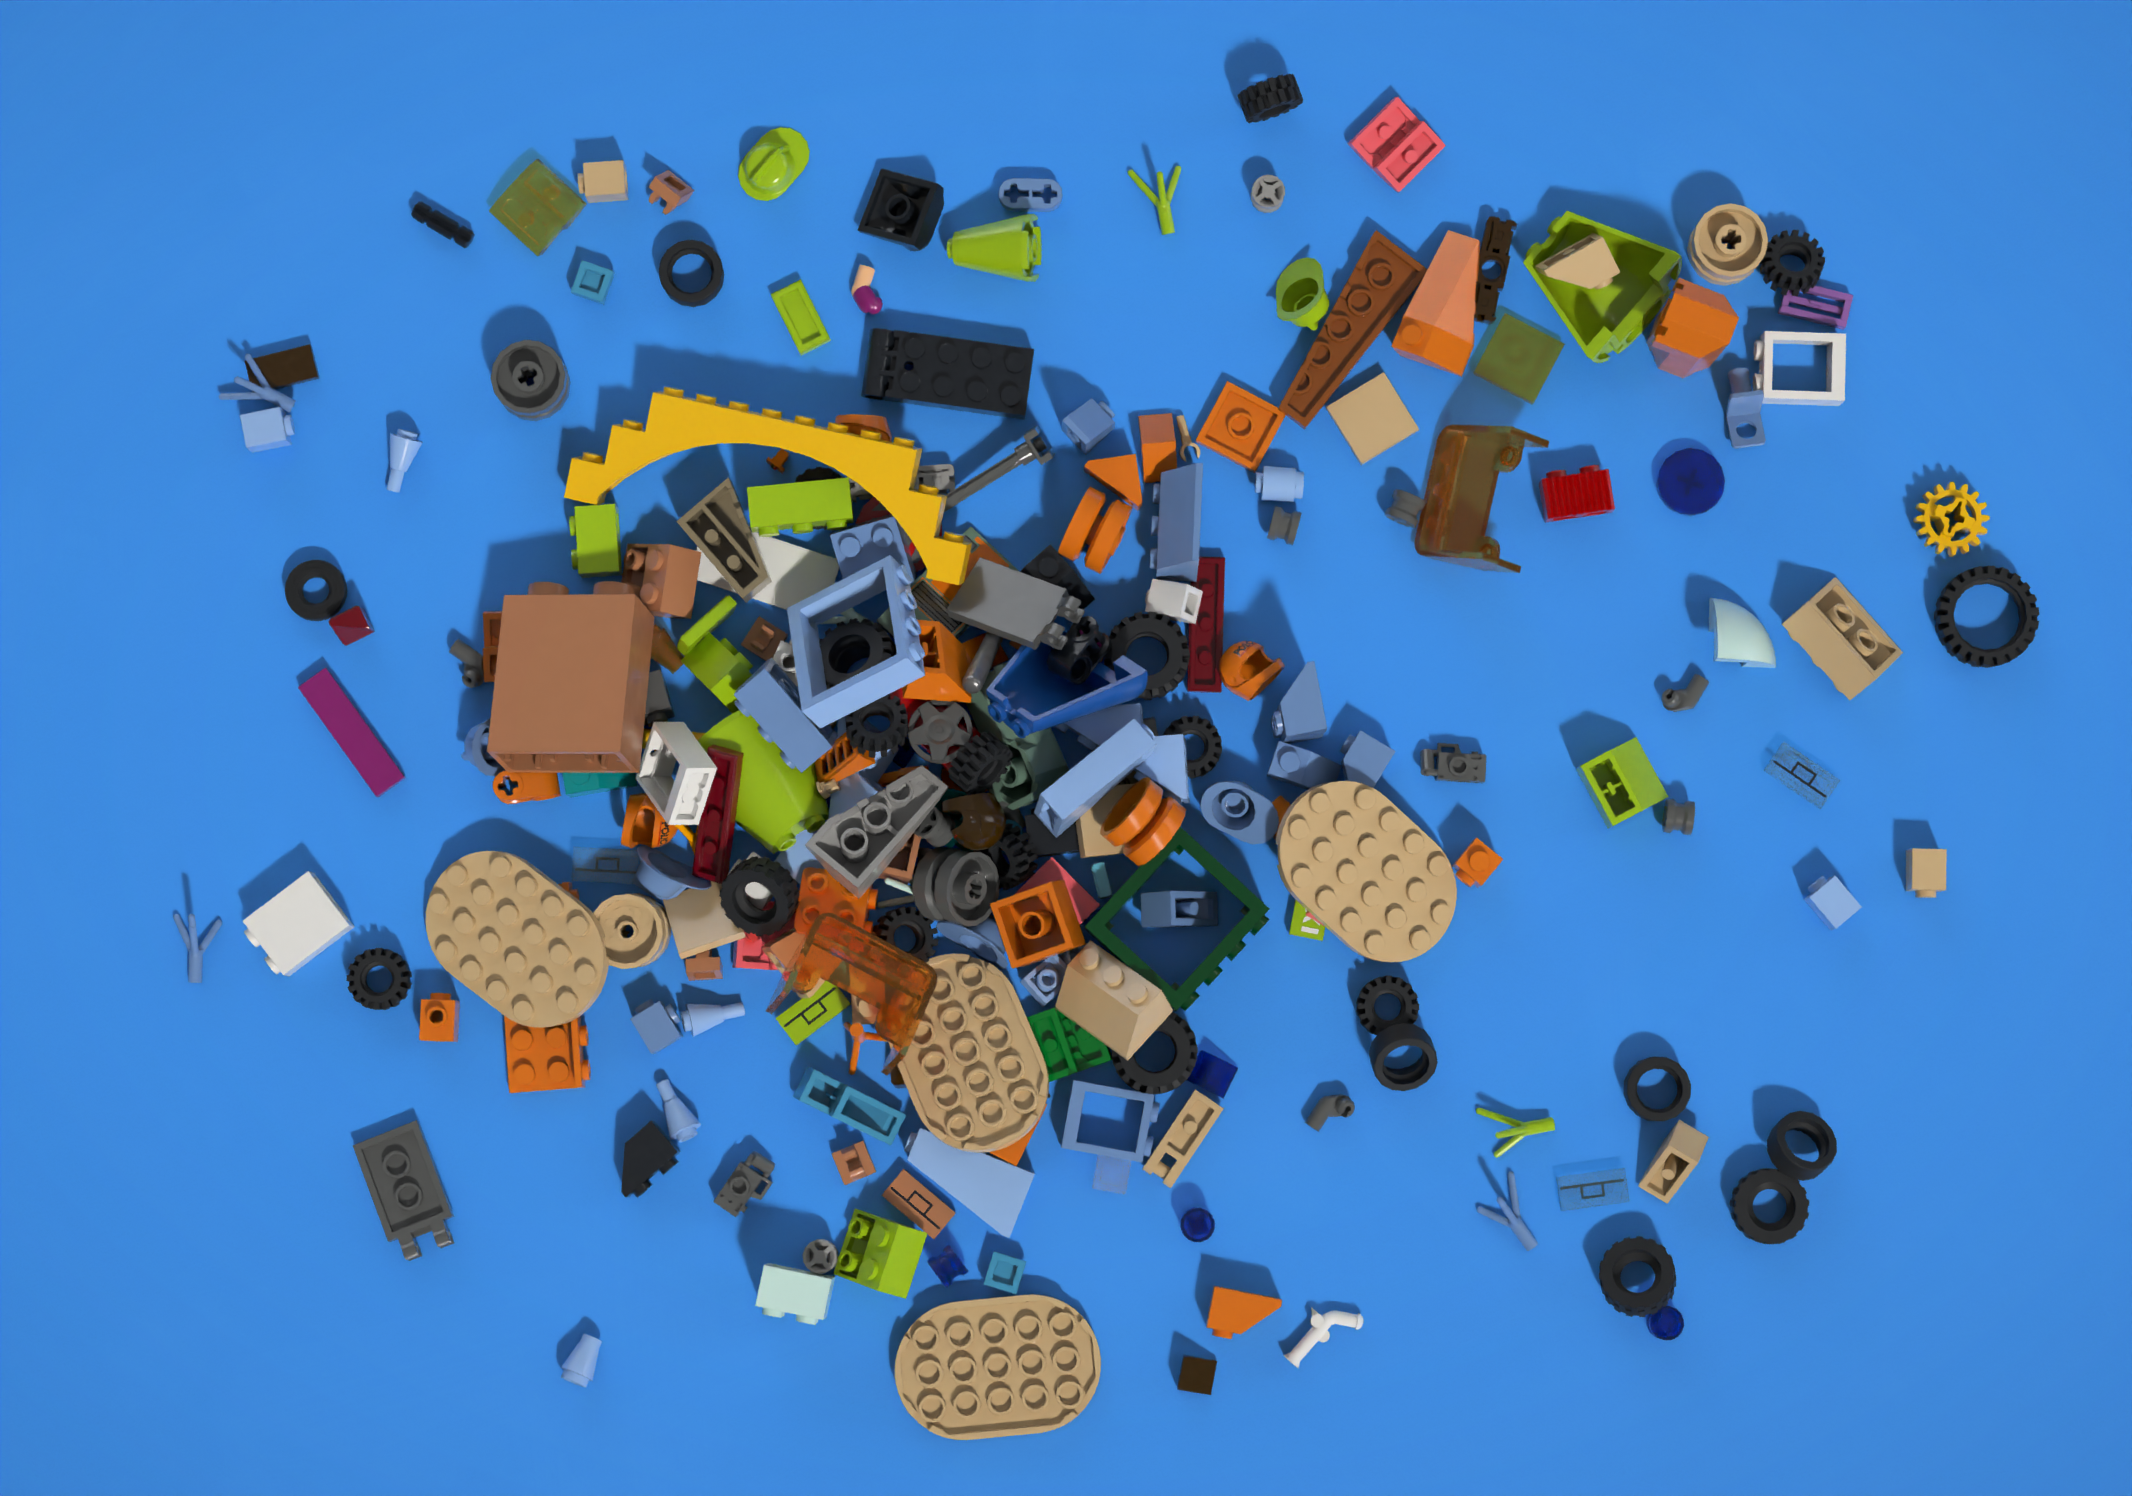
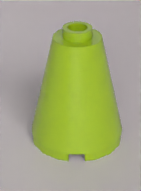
M1025 214L955 231L953 238H949L947 241L948 258L953 259L956 266L1026 282H1036L1039 273L1033 274L1034 265H1041L1042 239L1040 227H1034L1032 221L1038 220L1035 214Z

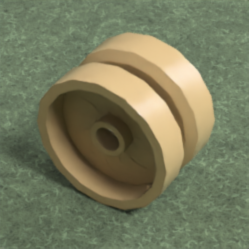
M1729 203L1714 207L1703 215L1689 236L1687 252L1691 266L1700 277L1712 284L1726 286L1741 282L1753 273L1766 254L1768 244L1766 227L1759 216L1745 206ZM1722 242L1730 243L1732 249H1727V244H1722Z
M640 893L614 895L603 901L593 912L606 936L603 938L606 957H609L610 966L620 969L644 967L658 960L668 948L671 937L669 919L664 907L652 897ZM627 925L632 926L634 930L630 938L627 937L629 932L625 930Z

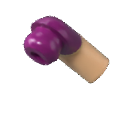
M859 265L851 294L861 311L874 315L880 312L883 305L881 298L875 297L874 292L870 288L875 269L866 265Z

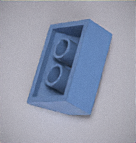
M1194 463L1161 472L1160 484H1153V504H1159V516H1152L1151 536H1158L1157 548H1151L1150 568L1156 569V579L1197 581L1203 463Z
M772 657L737 688L734 693L737 699L734 701L737 708L746 717L751 715L759 724L757 729L761 736L769 743L773 741L782 750L780 753L781 758L791 769L796 767L802 773L833 747L838 736L837 732L830 724L819 728L802 712L798 687Z
M1314 661L1307 662L1281 700L1276 712L1272 715L1271 727L1274 739L1280 738L1282 742L1292 744L1322 738L1326 732L1327 724Z

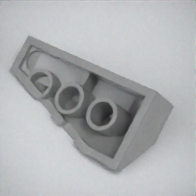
M922 765L890 783L885 789L870 798H864L857 802L856 806L839 815L838 813L829 818L805 846L835 880L859 899L901 850L948 790V786Z

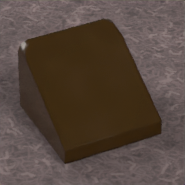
M1183 1354L1177 1390L1211 1395L1217 1361Z

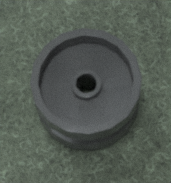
M523 340L512 343L499 353L492 366L491 382L495 395L508 412L520 419L538 421L550 418L563 407L569 397L571 382L568 370L557 353L542 342ZM534 377V384L528 386L526 381L528 378Z
M936 847L927 852L918 863L913 878L915 904L921 914L932 921H947L962 926H977L992 913L990 903L996 902L998 899L1000 880L997 867L991 858L982 852L950 847Z

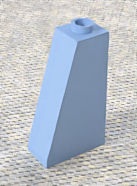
M1135 718L1132 719L1040 794L1034 810L1036 816L1057 838L1153 754L1157 745L1154 741L1155 736L1147 725H1140Z
M923 1128L919 1129L918 1134L911 1132L904 1149L905 1152L910 1153L907 1160L1001 1235L1010 1238L1035 1173L985 1153L955 1149L943 1143L930 1131Z

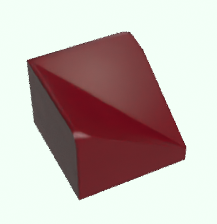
M357 605L330 618L328 621L345 646L375 632L365 610Z

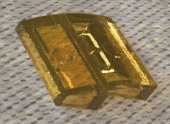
M536 159L507 188L490 208L489 212L536 256L543 255L559 233L571 225L587 203L543 162Z

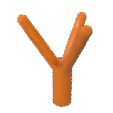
M845 1022L843 1026L851 1033L854 1041L849 1074L854 1075L861 1043L865 1040L888 1042L887 1035L865 1032L863 1026L859 1023L850 1024Z

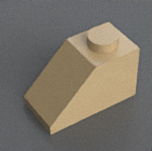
M1595 233L1588 235L1535 266L1539 273L1547 277L1589 289H1601L1609 285L1613 281L1612 277L1620 273L1604 238Z
M1678 1120L1658 1149L1638 1187L1668 1204L1698 1164L1709 1137L1683 1121Z

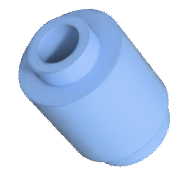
M1263 466L1262 473L1256 472L1255 493H1261V500L1293 502L1294 498L1302 499L1304 472H1297L1296 468Z

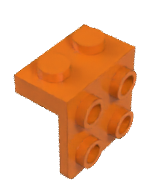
M805 868L802 873L800 896L798 898L800 902L796 910L794 922L795 931L799 934L848 940L850 951L863 952L865 941L871 942L873 921H868L870 909L876 910L878 889H873L872 884L858 899L835 880L826 869Z

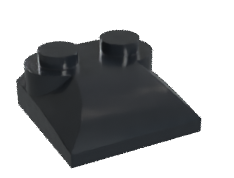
M881 168L858 231L902 245L910 251H920L929 244L944 207V188L935 182Z

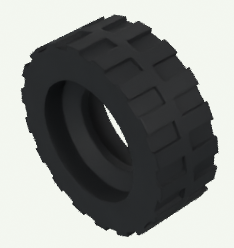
M758 856L751 857L748 860L744 859L735 866L721 885L722 889L719 895L721 897V907L724 908L727 918L731 919L737 928L740 927L748 934L753 933L756 936L767 934L769 936L774 934L775 931H780L796 912L795 910L800 902L798 901L800 892L796 886L797 882L792 878L788 869H784L777 861H771L770 858L766 857L758 858ZM751 882H757L765 886L775 898L773 908L765 911L755 907L745 895L746 885Z
M1764 1168L1752 1171L1738 1181V1186L1734 1187L1732 1192L1733 1197L1730 1200V1207H1732V1219L1737 1224L1735 1226L1744 1233V1236L1755 1242L1773 1245L1784 1243L1786 1240L1797 1236L1796 1233L1803 1229L1805 1219H1808L1809 1215L1807 1212L1809 1199L1806 1198L1807 1192L1800 1185L1799 1180L1786 1176L1778 1169ZM1766 1189L1778 1191L1786 1201V1212L1775 1223L1760 1221L1753 1211L1754 1198L1759 1192Z
M1636 1236V1238L1631 1239L1630 1237L1624 1238L1619 1243L1617 1241L1610 1250L1605 1252L1604 1259L1600 1262L1599 1266L1600 1285L1606 1301L1609 1305L1612 1304L1616 1311L1619 1313L1623 1312L1626 1316L1630 1317L1633 1315L1645 1317L1648 1314L1658 1313L1659 1309H1664L1668 1305V1300L1672 1299L1674 1287H1676V1272L1673 1259L1670 1254L1668 1255L1664 1246L1658 1245L1653 1239L1649 1238L1648 1240ZM1634 1261H1642L1650 1265L1655 1273L1653 1285L1648 1290L1640 1293L1627 1290L1620 1278L1621 1272L1627 1264Z

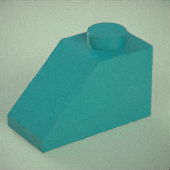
M562 773L565 792L570 798L637 786L635 773Z

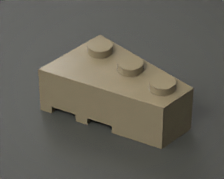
M728 477L676 522L747 603L771 583L772 580L735 488Z

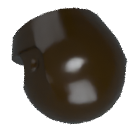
M993 793L960 796L942 802V812L963 815L962 824L953 829L951 834L964 848L977 851L988 849L995 845L1002 837L1006 818L1003 808Z

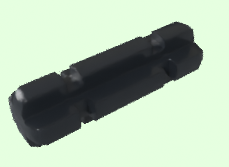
M419 201L413 208L411 215L415 220L422 224L426 222L427 227L450 240L453 238L455 243L463 248H467L473 241L475 234L472 230L465 226L460 227L458 222L436 209L432 211V208L424 202Z

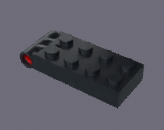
M873 328L870 329L861 396L874 400L1025 420L1034 349ZM907 364H911L914 368L908 371L904 367Z

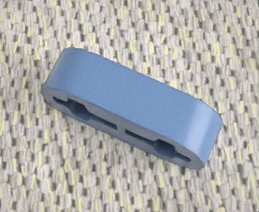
M1012 178L1004 181L999 189L1000 203L1005 209L1010 211L1051 212L1060 206L1063 198L1062 188L1056 181L1051 179ZM1011 187H1017L1018 193H1027L1029 197L1020 196L1017 198L1016 203H1011L1010 197L1004 196V194L1009 193ZM1047 187L1051 188L1053 194H1057V197L1051 198V203L1048 204L1044 203L1042 197H1032V194L1044 193V188Z

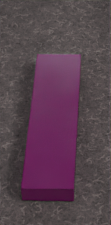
M324 668L298 687L376 797H380L406 778L327 668Z

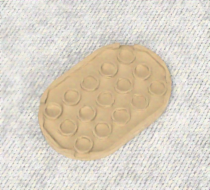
M1353 781L1325 782L1302 793L1287 809L1279 825L1275 843L1278 844L1279 865H1277L1280 877L1289 893L1348 948L1371 960L1402 962L1424 954L1442 938L1451 923L1456 907L1457 887L1452 866L1443 850L1381 792L1368 785Z
M480 851L468 854L452 863L437 879L427 903L426 932L435 957L453 977L510 1020L529 1027L544 1028L566 1024L580 1017L593 1005L605 984L609 957H606L603 938L606 936L600 922L580 900L525 859L502 851Z
M953 953L930 958L927 963L912 968L897 984L890 1004L887 1006L885 1026L891 1051L920 1119L927 1129L940 1141L962 1151L974 1153L992 1152L1016 1143L1035 1126L1045 1108L1049 1093V1074L1043 1054L1012 984L991 963L966 954Z
M1039 1294L954 1301L932 1308L920 1316L905 1333L895 1360L896 1387L908 1413L928 1431L954 1440L1035 1434L1060 1428L1075 1419L1088 1405L1098 1386L1101 1371V1356L1098 1342L1092 1328L1084 1317L1069 1304L1054 1297Z

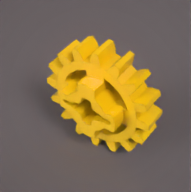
M1949 482L1946 490L1938 484L1934 487L1935 496L1927 491L1922 496L1927 503H1918L1915 507L1919 512H1922V515L1913 519L1914 523L1922 525V528L1916 532V535H1926L1927 539L1924 546L1927 547L1934 543L1936 545V554H1940L1945 548L1949 557L1956 555L1957 548H1959L1962 554L1969 552L1968 543L1976 547L1981 543L1976 535H1985L1988 531L1985 527L1981 526V523L1990 520V516L1981 514V510L1987 504L1986 502L1979 504L1976 502L1980 494L1978 491L1971 495L1967 494V484L1962 485L1959 490H1956L1954 482ZM1952 498L1947 506L1935 505L1940 499ZM1966 505L1969 507L1972 517L1969 516L1965 508ZM1954 510V520L1957 523L1949 528V518L1945 516ZM1930 521L1934 522L1938 531L1937 534L1933 530ZM1957 532L1968 534L1962 540L1951 541V538Z

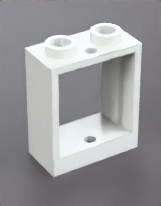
M1764 331L1760 336V340H1755L1754 360L1759 361V374H1754L1753 391L1763 390L1762 404L1840 406L1845 401L1846 334ZM1773 343L1827 345L1826 392L1772 390Z
M653 722L640 763V773H637L636 780L668 825H699L717 767L684 722ZM677 760L680 766L674 781L671 775Z

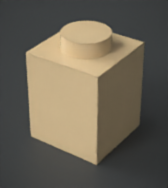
M623 160L583 163V173H578V188L580 194L585 193L588 203L629 200L627 167Z
M1912 848L1906 850V891H1915L1916 898H1936V892L1946 890L1947 849Z

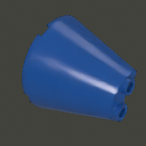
M1057 615L1053 623L1064 627L1061 635L1065 636L1074 622ZM1040 642L1036 650L1021 645L986 689V693L991 703L988 706L990 716L998 723L1003 721L1018 737L1025 738L1029 734L1137 698L1146 688L1148 675L1146 669L1122 655L1113 662L1114 671L1099 662L1084 683L1079 685L1073 684L1048 670L1047 659L1053 647Z

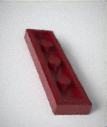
M1199 556L1197 581L1190 582L1191 586L1203 591L1196 624L1189 623L1188 649L1190 657L1187 692H1222L1219 662L1223 654L1225 557Z
M713 744L708 747L707 754L716 765L717 770L698 825L692 875L722 884L729 873L744 753Z

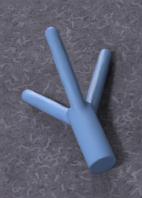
M246 354L245 359L261 386L237 376L234 378L235 383L254 392L219 394V399H265L290 413L296 400L271 388L252 356Z
M174 914L173 919L189 952L188 982L202 983L203 953L221 927L222 921L217 920L198 948L195 915L189 914L188 934L180 915Z
M1510 1171L1508 1172L1512 1211L1502 1197L1497 1198V1203L1507 1218L1481 1206L1477 1207V1212L1511 1228L1524 1248L1530 1251L1537 1246L1538 1242L1521 1220L1515 1176Z

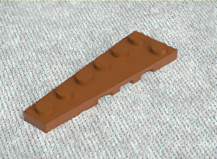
M1377 230L1369 240L1278 408L1304 430L1420 284L1427 271L1423 265Z

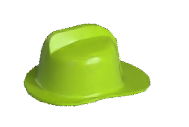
M780 127L770 130L763 135L746 154L739 166L738 178L741 187L747 195L762 201L776 199L782 195L803 172L809 161L810 151L807 141L799 132L791 128Z
M1314 258L1298 259L1288 265L1281 273L1276 286V311L1278 318L1282 321H1291L1298 327H1308L1314 331L1318 329V321L1328 311L1329 299L1324 289L1323 270L1321 264Z

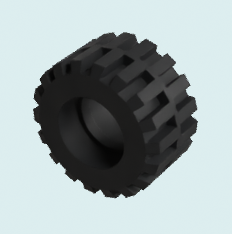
M1142 612L1134 613V616L1125 617L1121 620L1120 624L1115 625L1111 630L1109 638L1112 644L1111 649L1104 656V665L1114 671L1113 662L1122 655L1126 656L1127 649L1134 640L1141 637L1157 639L1166 649V664L1160 672L1148 676L1146 688L1137 698L1152 700V698L1164 697L1168 692L1178 687V684L1186 674L1190 657L1187 638L1182 634L1178 624L1172 623L1170 618L1165 615L1163 617L1158 616L1156 612H1149V614H1142Z
M857 618L850 619L848 624L842 621L836 624L837 628L834 630L829 628L825 632L826 637L824 639L819 638L827 690L897 654L896 645L887 632L878 623L873 624L868 619H863L859 622ZM868 658L867 662L860 669L847 673L848 669L855 662Z
M1174 1012L1155 1030L1169 1036L1175 1048L1174 1059L1164 1070L1157 1072L1145 1070L1137 1063L1134 1054L1127 1061L1112 1050V1061L1116 1072L1131 1088L1148 1094L1166 1093L1179 1087L1191 1075L1197 1061L1198 1047L1196 1037L1188 1023Z

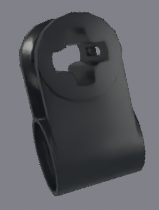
M1084 616L1080 619L1079 623H1073L1065 635L1068 640L1062 650L1053 648L1048 655V670L1073 684L1079 685L1084 683L1093 669L1111 649V639L1108 635L1099 631L1098 622L1090 616Z

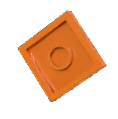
M1227 381L1195 442L1255 473L1286 415L1278 407Z

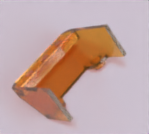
M1446 426L1439 434L1424 497L1426 504L1424 509L1421 510L1415 537L1417 553L1430 559L1483 571L1520 573L1521 566L1499 558L1500 545L1498 541L1485 536L1499 472L1508 473L1513 471L1521 461L1524 447L1548 448L1549 441L1512 426Z
M823 913L811 924L785 968L766 1012L772 1014L788 996L790 990L797 993H807L816 986L819 978L828 981L879 1009L874 1022L875 1029L879 1036L893 1044L881 1071L883 1074L888 1075L905 1057L937 985V974L924 961L833 913Z

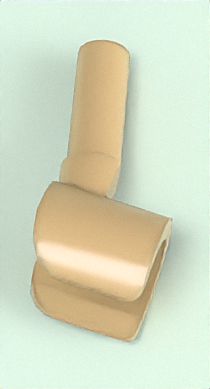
M1184 415L1177 416L1176 420L1182 442L1179 455L1186 462L1184 449L1187 446H1192L1196 450V457L1198 459L1200 449L1198 445L1192 443Z

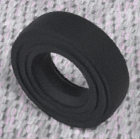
M309 560L299 564L291 571L285 585V596L290 608L300 617L310 621H323L336 615L343 607L347 597V584L342 573L331 563L323 560ZM317 577L327 582L329 594L324 601L315 604L305 599L303 588L308 580Z

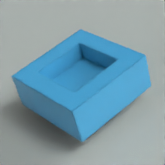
M582 260L571 293L604 305L615 272Z
M994 1251L984 1285L1017 1294L1026 1261Z

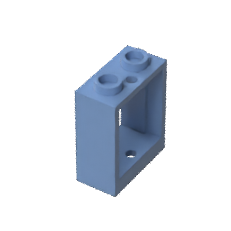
M1073 1080L1061 1148L1142 1163L1144 1156L1150 1157L1154 1137L1147 1136L1149 1123L1157 1122L1160 1103L1153 1102V1094ZM1085 1091L1144 1102L1135 1152L1076 1142Z

